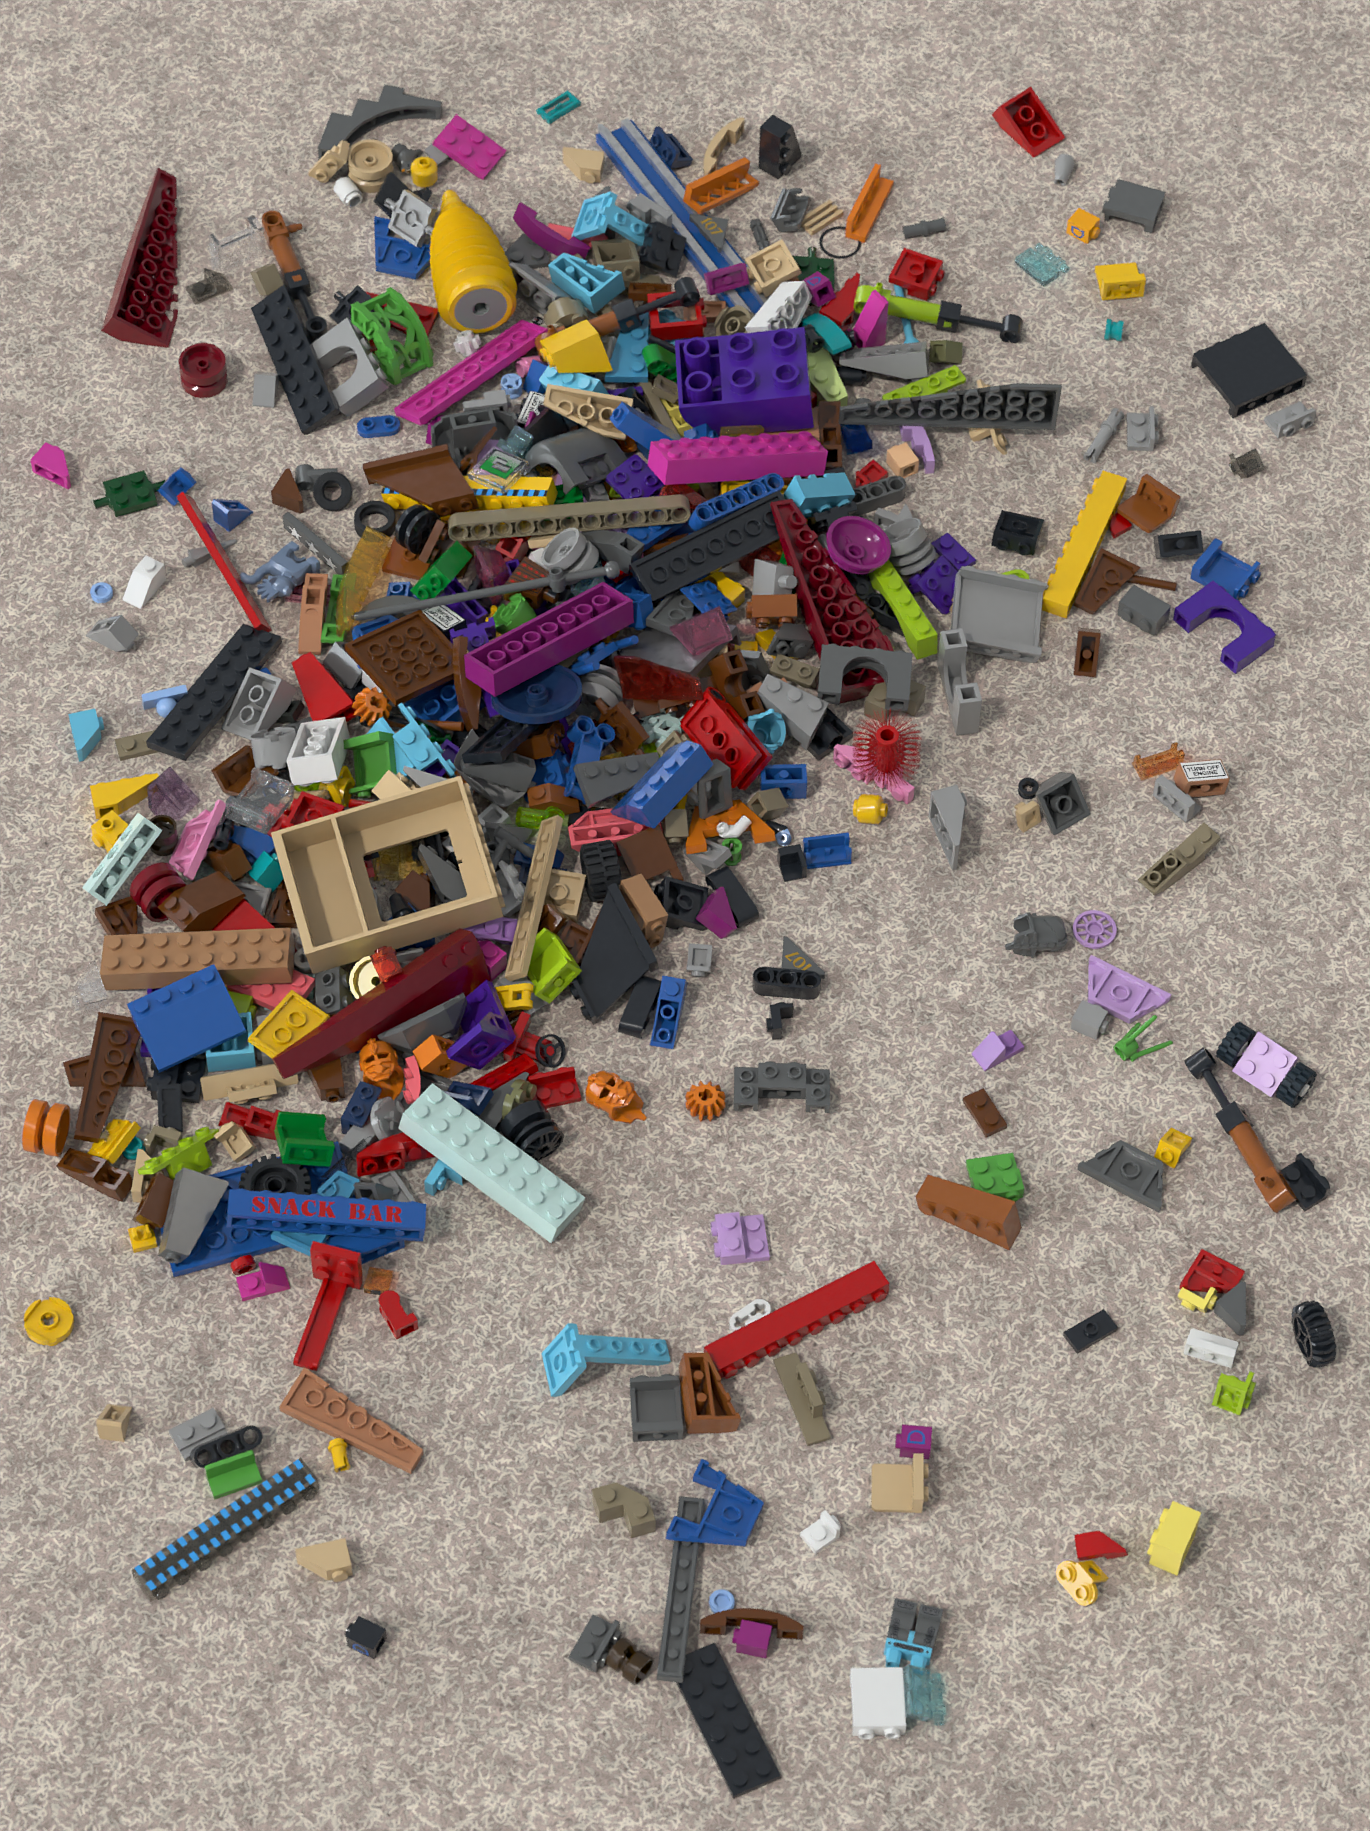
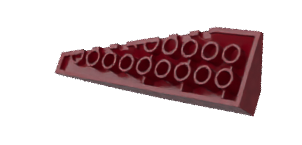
M157 168L135 225L101 331L119 341L168 348L178 316L177 309L170 310L171 302H178V294L173 293L174 286L178 284V277H176L177 240L175 239L177 224H175V216L177 215V208L175 207L177 177L160 168ZM166 311H173L172 321L166 315Z
M787 499L771 502L770 505L787 565L793 567V575L797 579V585L794 587L819 660L822 644H836L844 647L858 646L865 649L880 648L886 651H894L890 640L886 635L882 634L877 621L868 614L864 602L859 601L855 595V589L839 566L833 563L826 547L823 548L819 543L817 534L814 530H810L806 524L807 520L794 501ZM868 668L851 670L842 680L840 704L867 697L876 684L885 682L879 673Z
M459 928L273 1057L272 1060L282 1078L292 1077L357 1052L368 1044L367 1041L371 1038L380 1041L379 1034L462 993L467 997L485 980L491 982L483 951L473 932Z

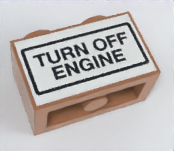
M1221 759L1180 762L1173 777L1177 788L1191 797L1224 795L1230 780Z

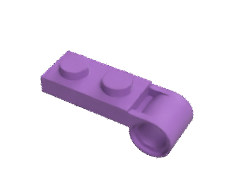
M501 917L464 928V930L472 931L476 939L497 941L504 945H512L518 919Z

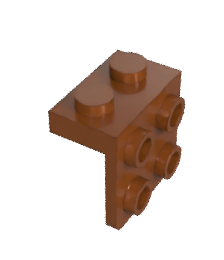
M1145 474L1141 478L1136 494L1120 504L1116 511L1141 530L1152 533L1174 517L1181 496L1150 475Z

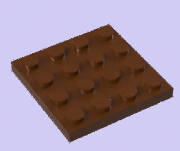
M421 610L408 614L345 644V651L395 706L454 679L453 644Z

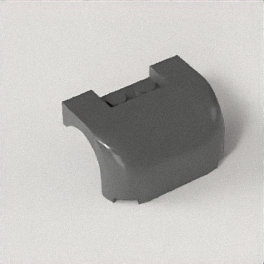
M500 407L485 408L445 415L441 417L440 421L431 425L432 447L448 444L453 461L458 468L461 466V460L470 454L476 444L493 426L497 430L489 440L508 441L506 454L523 461L510 434L515 429H518L517 416L514 412L502 411ZM470 464L462 472L463 476H474L473 470L472 472L468 470L471 467ZM514 473L515 475H512L511 477H524L527 476V473L526 475Z
M581 428L536 443L526 453L523 466L527 473H530L537 465H540L542 469L550 466L555 467L561 476L563 492L566 495L575 486H578L581 490L605 482L606 476L625 462L627 458L612 438L604 437L588 428Z

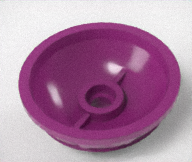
M857 516L841 517L835 520L827 531L826 540L829 555L845 571L854 574L871 573L882 567L889 559L891 544L887 535L878 525L868 519Z

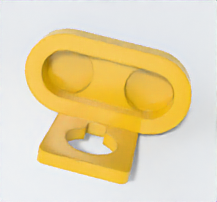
M1071 1560L1063 1561L1056 1570V1576L1060 1584L1078 1604L1083 1606L1091 1605L1096 1601L1098 1589L1095 1583L1108 1580L1106 1574L1093 1560L1077 1563ZM1089 1567L1092 1568L1098 1574V1576L1094 1573H1090Z

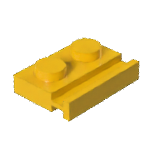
M113 1119L107 1124L99 1142L93 1143L87 1154L106 1159L111 1164H114L141 1127L136 1121L130 1123L128 1120Z

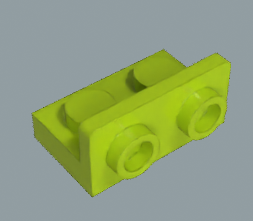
M1249 1371L1245 1382L1233 1375L1221 1373L1212 1405L1237 1415L1241 1414L1243 1408L1248 1409L1256 1383L1252 1381L1254 1372Z

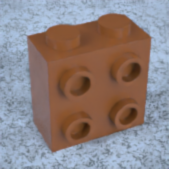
M797 594L752 595L750 602H747L746 619H750V624L755 625L758 629L769 628V624H778V628H781L784 623L795 624L797 619Z

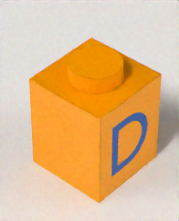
M1078 208L1068 219L1066 233L1088 244L1091 239L1095 240L1100 233V218Z

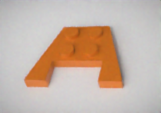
M740 799L732 800L733 807L706 819L699 817V806H695L688 832L689 836L686 841V854L706 852L707 843L705 838L719 836L716 829L717 825L721 822L735 825L743 815L752 822L744 832H751L755 844L775 841V832Z

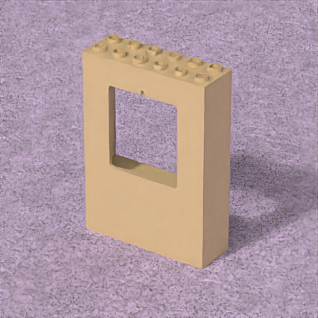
M461 776L271 832L303 949L313 974L359 961L367 956L382 954L448 934L459 928L464 929L504 917L501 908L506 906L469 785L468 783L463 784ZM447 831L457 862L459 863L458 866L467 896L392 920L381 921L363 857Z

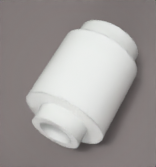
M344 177L336 181L334 192L345 206L353 208L362 202V193L351 178Z

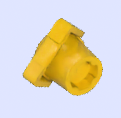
M345 765L342 766L337 780L331 783L320 782L318 790H328L330 798L326 800L346 807L352 794H349V789L354 788L355 781Z

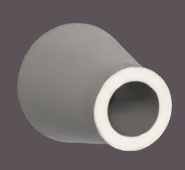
M1060 154L1055 159V184L1059 185L1061 183L1063 186L1066 185L1075 166L1072 156Z

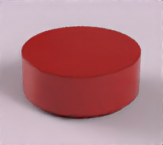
M245 1255L234 1260L230 1267L233 1274L239 1276L252 1271L256 1267V1262L252 1255Z

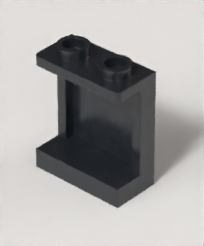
M540 405L537 408L539 415L525 428L515 429L510 433L524 461L526 453L536 443L568 432L561 415L544 405ZM540 465L535 467L537 470L542 469Z

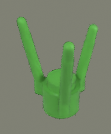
M1153 1015L1142 1026L1140 1023H1136L1120 1041L1115 1043L1113 1046L1114 1051L1118 1056L1120 1055L1123 1061L1129 1058L1133 1062L1138 1057L1173 1044L1170 1040L1137 1052L1136 1049L1139 1046L1135 1038L1157 1019L1156 1015Z

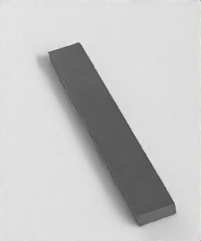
M679 1496L677 1517L700 1524L703 1518L705 1499ZM674 1540L657 1670V1680L683 1683L700 1544L698 1542Z

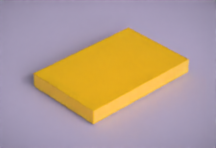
M291 990L248 1037V1042L270 1058H273L327 1021L330 1016Z

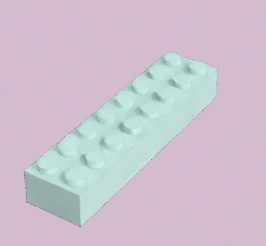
M433 1083L403 1113L398 1129L550 1243L558 1237L580 1212L585 1200L583 1195Z

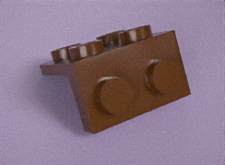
M248 745L242 747L211 770L224 793L242 798L254 796L259 788L272 783L274 777L279 774L278 770L272 767L255 768L253 751L251 746Z

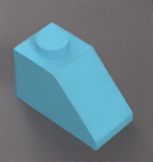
M96 709L68 714L79 762L86 759L101 740V730H105L102 716L97 717Z

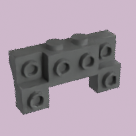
M773 1061L758 1063V1068L734 1067V1111H738L739 1105H753V1111H758V1098H806V1112H810L811 1107H825V1113H830V1069H806V1064L798 1062L775 1063Z

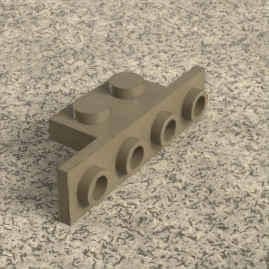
M797 1352L773 1359L807 1446L830 1440L831 1435L822 1416L823 1406L826 1405L823 1392L818 1391L815 1385L817 1384V1378L814 1370H809L806 1362H800Z

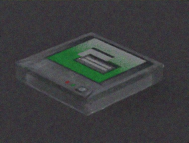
M493 446L468 472V479L505 494L530 468L529 461Z

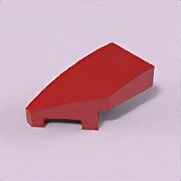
M873 459L860 471H856L855 488L889 477L888 472Z
M1101 1531L1074 1535L1079 1561L1104 1556L1106 1559L1128 1556L1125 1548Z

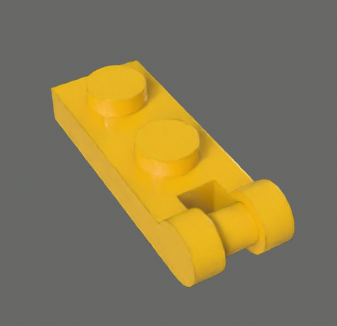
M521 983L495 987L504 1011L533 1009V1001L531 1000V994L534 991L533 984ZM522 993L521 999L517 1000V994Z

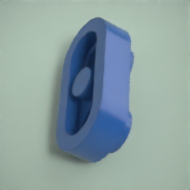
M392 415L366 417L357 423V432L363 438L393 436L400 431V421Z

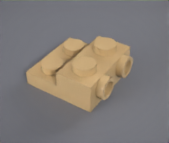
M783 240L745 258L748 277L750 280L755 279L756 282L753 285L757 293H763L765 298L772 295L782 282H786L801 274L800 268Z
M552 869L544 905L553 904L568 918L563 926H566L568 920L578 923L586 875Z

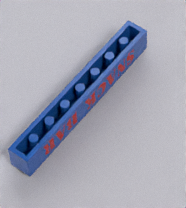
M241 1188L236 1190L229 1189L226 1223L228 1228L421 1242L424 1240L426 1204L416 1201L396 1202L391 1199L382 1201L369 1198H346L344 1196L328 1197L319 1194L300 1195L293 1192L273 1193L268 1190L259 1192Z

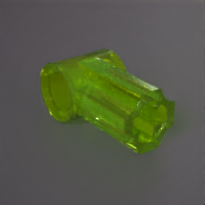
M550 806L546 810L518 807L515 826L539 830L542 820L559 815L564 820L565 816L561 809Z

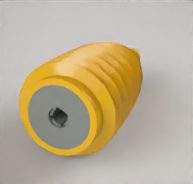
M453 190L445 191L442 196L441 211L431 234L430 244L431 276L438 312L444 322L456 330H471L472 333L488 332L504 324L515 312L517 306V283L504 249L500 245L499 239L494 234L491 226L485 222L482 216L467 207Z

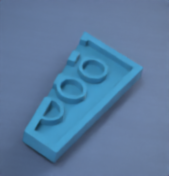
M648 312L639 316L642 323L641 327L626 333H622L620 330L610 359L613 370L606 372L605 382L648 383V370L642 355L643 348L648 345Z

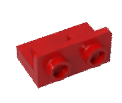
M573 1066L568 1068L560 1067L545 1073L538 1072L528 1077V1081L537 1086L533 1100L542 1101L546 1109L581 1101V1094Z

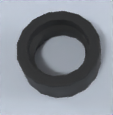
M368 501L360 505L354 513V527L357 535L369 542H380L388 539L393 535L396 527L393 508L382 501ZM371 514L384 515L388 519V522L379 528H369L362 524L363 518Z

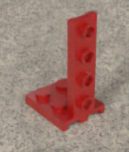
M313 1241L310 1248L313 1278L323 1281L294 1356L293 1365L318 1371L347 1289L351 1287L360 1290L363 1283L360 1253Z

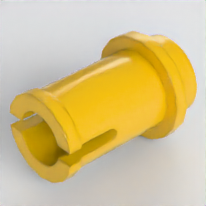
M342 1438L331 1440L328 1446V1451L332 1454L335 1472H338L339 1468L340 1471L350 1469L346 1453L348 1446Z

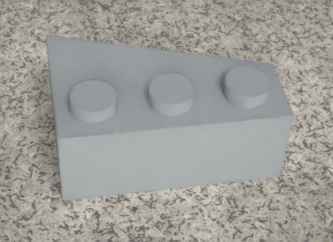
M767 674L758 690L764 710L774 709V712H779L784 719L786 733L790 737L796 738L802 744L801 747L807 750L826 715L829 703Z

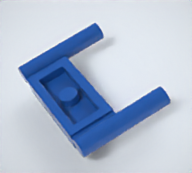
M633 635L607 644L602 641L592 647V652L589 653L587 651L577 657L578 661L571 665L572 669L570 670L577 676L596 671L600 668L599 662L617 650L637 644L639 641L638 637Z

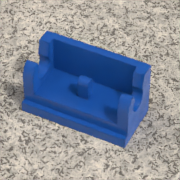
M849 832L803 838L802 851L807 869L852 864Z

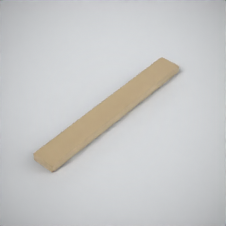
M559 815L542 820L504 977L510 982L526 977L563 823V818Z

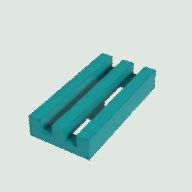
M567 90L536 109V113L541 115V118L550 125L581 106V101ZM566 98H570V99L567 100L566 102L560 103V102H562L563 100H565ZM553 106H555V108L552 109L551 111H549L548 113L545 112V111H547L548 109H550V108H552Z

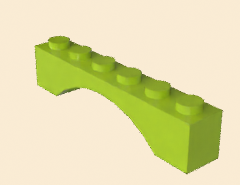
M888 559L882 567L868 573L872 588L879 591L891 606L904 633L907 645L915 658L919 660L937 654V632Z

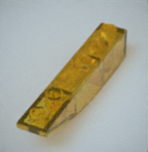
M369 526L363 532L340 582L336 607V636L340 638L344 630L349 632L355 620L351 616L359 612L362 605L358 602H364L369 592L365 588L366 586L371 588L376 578L373 572L378 574L383 564L380 558L385 560L390 550V547L387 546L390 537Z

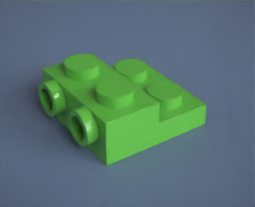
M1013 1153L966 1160L972 1188L1015 1202L1023 1198L1024 1185Z

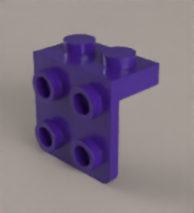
M632 455L606 476V482L623 499L664 496L665 485L638 455Z
M941 555L924 567L920 573H915L908 580L910 584L907 588L912 595L921 591L941 614H948L953 604L951 600L954 597L955 576L958 572Z

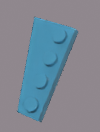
M338 1170L317 1190L316 1194L328 1197L344 1196L352 1198L356 1192L354 1184L355 1182H360V1180ZM274 1231L271 1234V1239L311 1257L310 1248L312 1242L316 1241L324 1244L329 1235Z

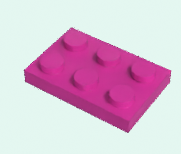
M457 114L432 144L482 180H484L507 151Z

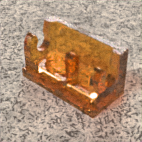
M1177 742L1172 743L1169 750L1142 759L1140 754L1134 756L1132 765L1141 781L1175 770L1178 763L1184 762L1185 753L1183 750L1177 751Z

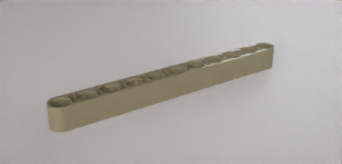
M667 495L462 512L452 514L449 517L448 534L452 540L461 542L557 534L568 528H576L582 532L678 524L689 520L691 514L689 499L684 495Z

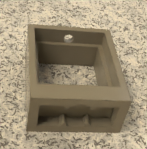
M627 238L591 241L594 266L599 264L604 266L606 270L612 272L620 271L624 281L640 280V263L635 243Z

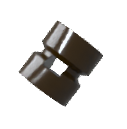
M157 815L149 821L160 828L162 832L150 849L155 855L169 856L173 854L179 841L177 825L170 816Z
M625 1636L617 1641L605 1660V1664L615 1672L622 1671V1677L634 1686L642 1680L637 1676L638 1673L641 1671L646 1675L654 1663L652 1656L642 1649L637 1651V1645Z

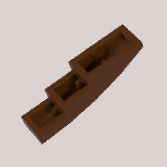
M458 636L453 639L454 685L460 713L467 732H470L471 729L473 731L478 729L481 687L466 678L464 655L467 654L468 637Z

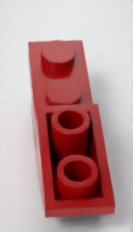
M404 1132L398 1133L373 1143L357 1154V1176L361 1177L404 1169L405 1162L436 1156Z

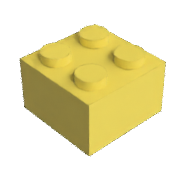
M1172 1501L1169 1509L1164 1508L1159 1520L1158 1529L1154 1530L1150 1540L1151 1544L1147 1552L1148 1555H1151L1149 1564L1178 1575L1196 1535L1201 1512L1175 1501Z

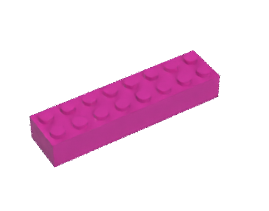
M800 431L794 434L781 432L776 435L761 433L758 436L742 434L739 437L723 435L719 438L660 439L659 441H651L647 466L664 485L754 480L770 473H776L782 478L794 477L795 475L804 477L811 474L820 476L824 475L828 451L807 431Z

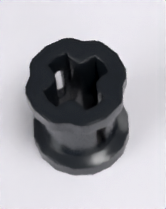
M813 325L803 326L805 333H807L805 335L807 350L810 353L819 351L824 346L825 340L817 335Z

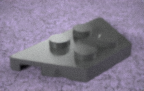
M1119 1140L1112 1144L1110 1148L1096 1153L1094 1158L1086 1162L1081 1161L1078 1164V1171L1158 1213L1161 1211L1163 1162Z

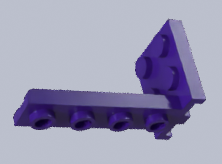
M493 617L489 618L488 622L476 625V622L467 624V628L454 631V629L449 630L450 642L452 644L453 639L458 636L468 637V653L488 643L489 640L496 638V625ZM481 688L490 719L500 716L492 705L491 694Z

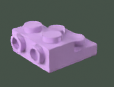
M739 1212L715 1214V1221L711 1222L712 1236H717L718 1243H714L715 1258L720 1257L721 1265L767 1261L770 1259L763 1214L741 1217Z

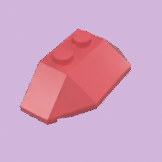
M613 808L586 812L574 824L568 827L571 848L580 852L581 845L611 840L616 849L617 856H622L616 842L650 827L612 815L610 811Z

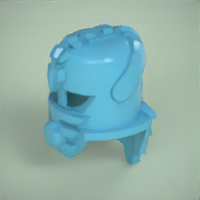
M769 709L764 713L748 716L747 726L768 752L774 754V751L783 745L786 735V726L781 714L774 712V709Z

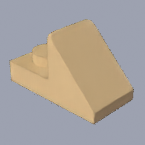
M138 1149L131 1189L133 1202L140 1203L151 1178L157 1173L164 1175L162 1169L154 1174L139 1175L137 1170L145 1165L144 1162L151 1159L142 1149Z

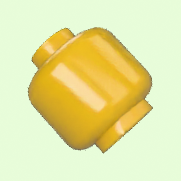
M419 157L412 162L411 179L416 186L425 188L436 183L438 168L432 158Z
M861 794L858 799L854 800L853 816L857 817L859 823L879 824L883 817H887L888 804L884 803L882 796Z

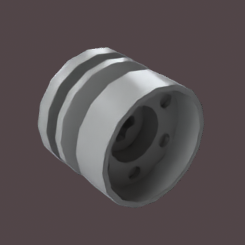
M902 519L884 530L891 544L889 560L899 575L915 573L934 560L936 551L930 539L926 537L927 534L920 519Z
M600 664L598 670L584 674L580 678L583 697L580 705L574 712L579 716L584 715L590 717L592 711L596 712L598 715L594 722H597L602 713L593 703L602 698L609 708L614 707L623 700L628 689V683L618 671Z

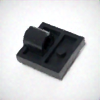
M827 708L826 715L807 750L819 761L832 752L834 746L837 744L842 745L853 738V731Z

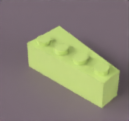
M823 347L815 353H810L807 350L811 391L817 394V406L819 407V401H841V406H847L848 394L829 352Z

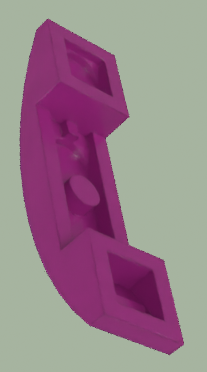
M522 202L518 204L513 219L524 234L533 242L556 256H560L562 253L572 256L580 254L584 260L586 259L591 248L574 236L570 240L566 239L536 219L538 214L536 211Z

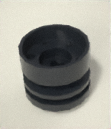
M530 1100L515 1107L504 1117L500 1124V1130L505 1138L536 1161L554 1153L564 1139L563 1132L557 1126L555 1120L551 1119L550 1113L542 1101Z

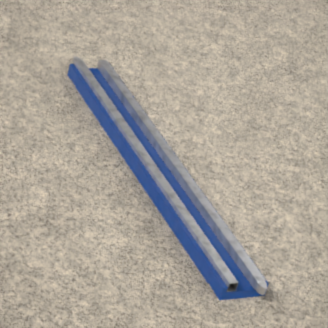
M632 119L622 120L621 128L611 132L604 125L598 124L597 144L637 195L643 194L672 213V228L674 232L687 238L683 254L704 281V273L738 263H745L726 238L722 253H719L718 249L699 232V228L689 221L690 214H700L683 202L685 186ZM754 278L749 279V284L715 294L720 301H726V308L741 305L754 314L760 310L770 297L765 298L763 293H757L753 285L756 282Z

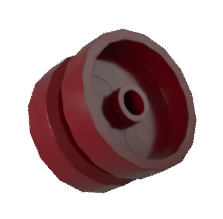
M196 343L181 352L179 369L181 385L186 393L197 398H211L220 394L226 388L228 383L225 354L219 347L209 343Z
M160 862L143 869L132 881L129 891L131 898L141 907L142 912L150 921L163 922L169 919L161 912L158 906L175 890L187 884L179 877V874L169 863Z

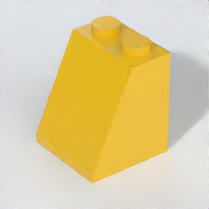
M587 319L540 340L542 345L540 353L544 361H547L549 367H554L558 373L610 372L613 370L598 332Z

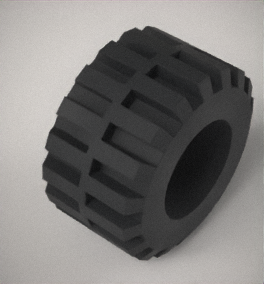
M611 840L581 845L580 862L582 874L586 875L585 888L588 897L592 902L605 900L608 891L607 887L616 883L618 888H620L622 880L616 849Z

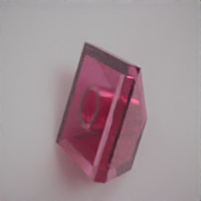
M478 545L474 546L476 574L478 578L482 579L483 588L504 585L509 579L508 567L500 551ZM502 595L488 598L492 605H497Z

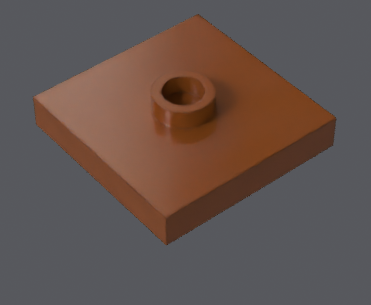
M394 537L382 566V572L419 580L430 568L431 564L418 560L420 554H413L407 548L400 546Z

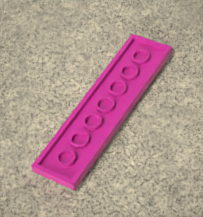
M521 319L394 408L396 416L420 426L429 423L433 417L446 411L449 406L460 401L469 392L476 390L479 385L493 378L500 370L509 367L513 361L526 355L530 349L535 347V338L542 333L548 332V329Z

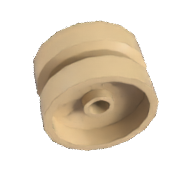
M367 139L357 142L349 149L347 156L348 177L351 178L361 192H378L386 175L389 172L394 173L392 165L393 155L391 149L385 143Z

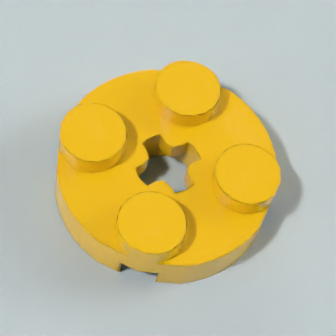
M49 1297V1300L43 1301L39 1299L33 1302L24 1314L25 1331L28 1337L37 1344L57 1345L64 1341L73 1330L74 1316L70 1306L62 1299L56 1297ZM54 1318L52 1325H45L44 1319Z

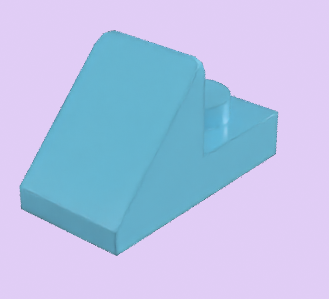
M439 1159L424 1181L425 1192L434 1196L437 1190L441 1191L444 1188L447 1179L463 1186L462 1176Z

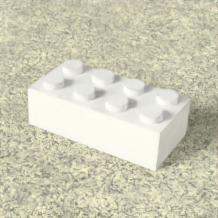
M345 717L300 724L286 760L292 786H309L315 782L331 783L338 779L348 751L344 749L343 740L350 739Z

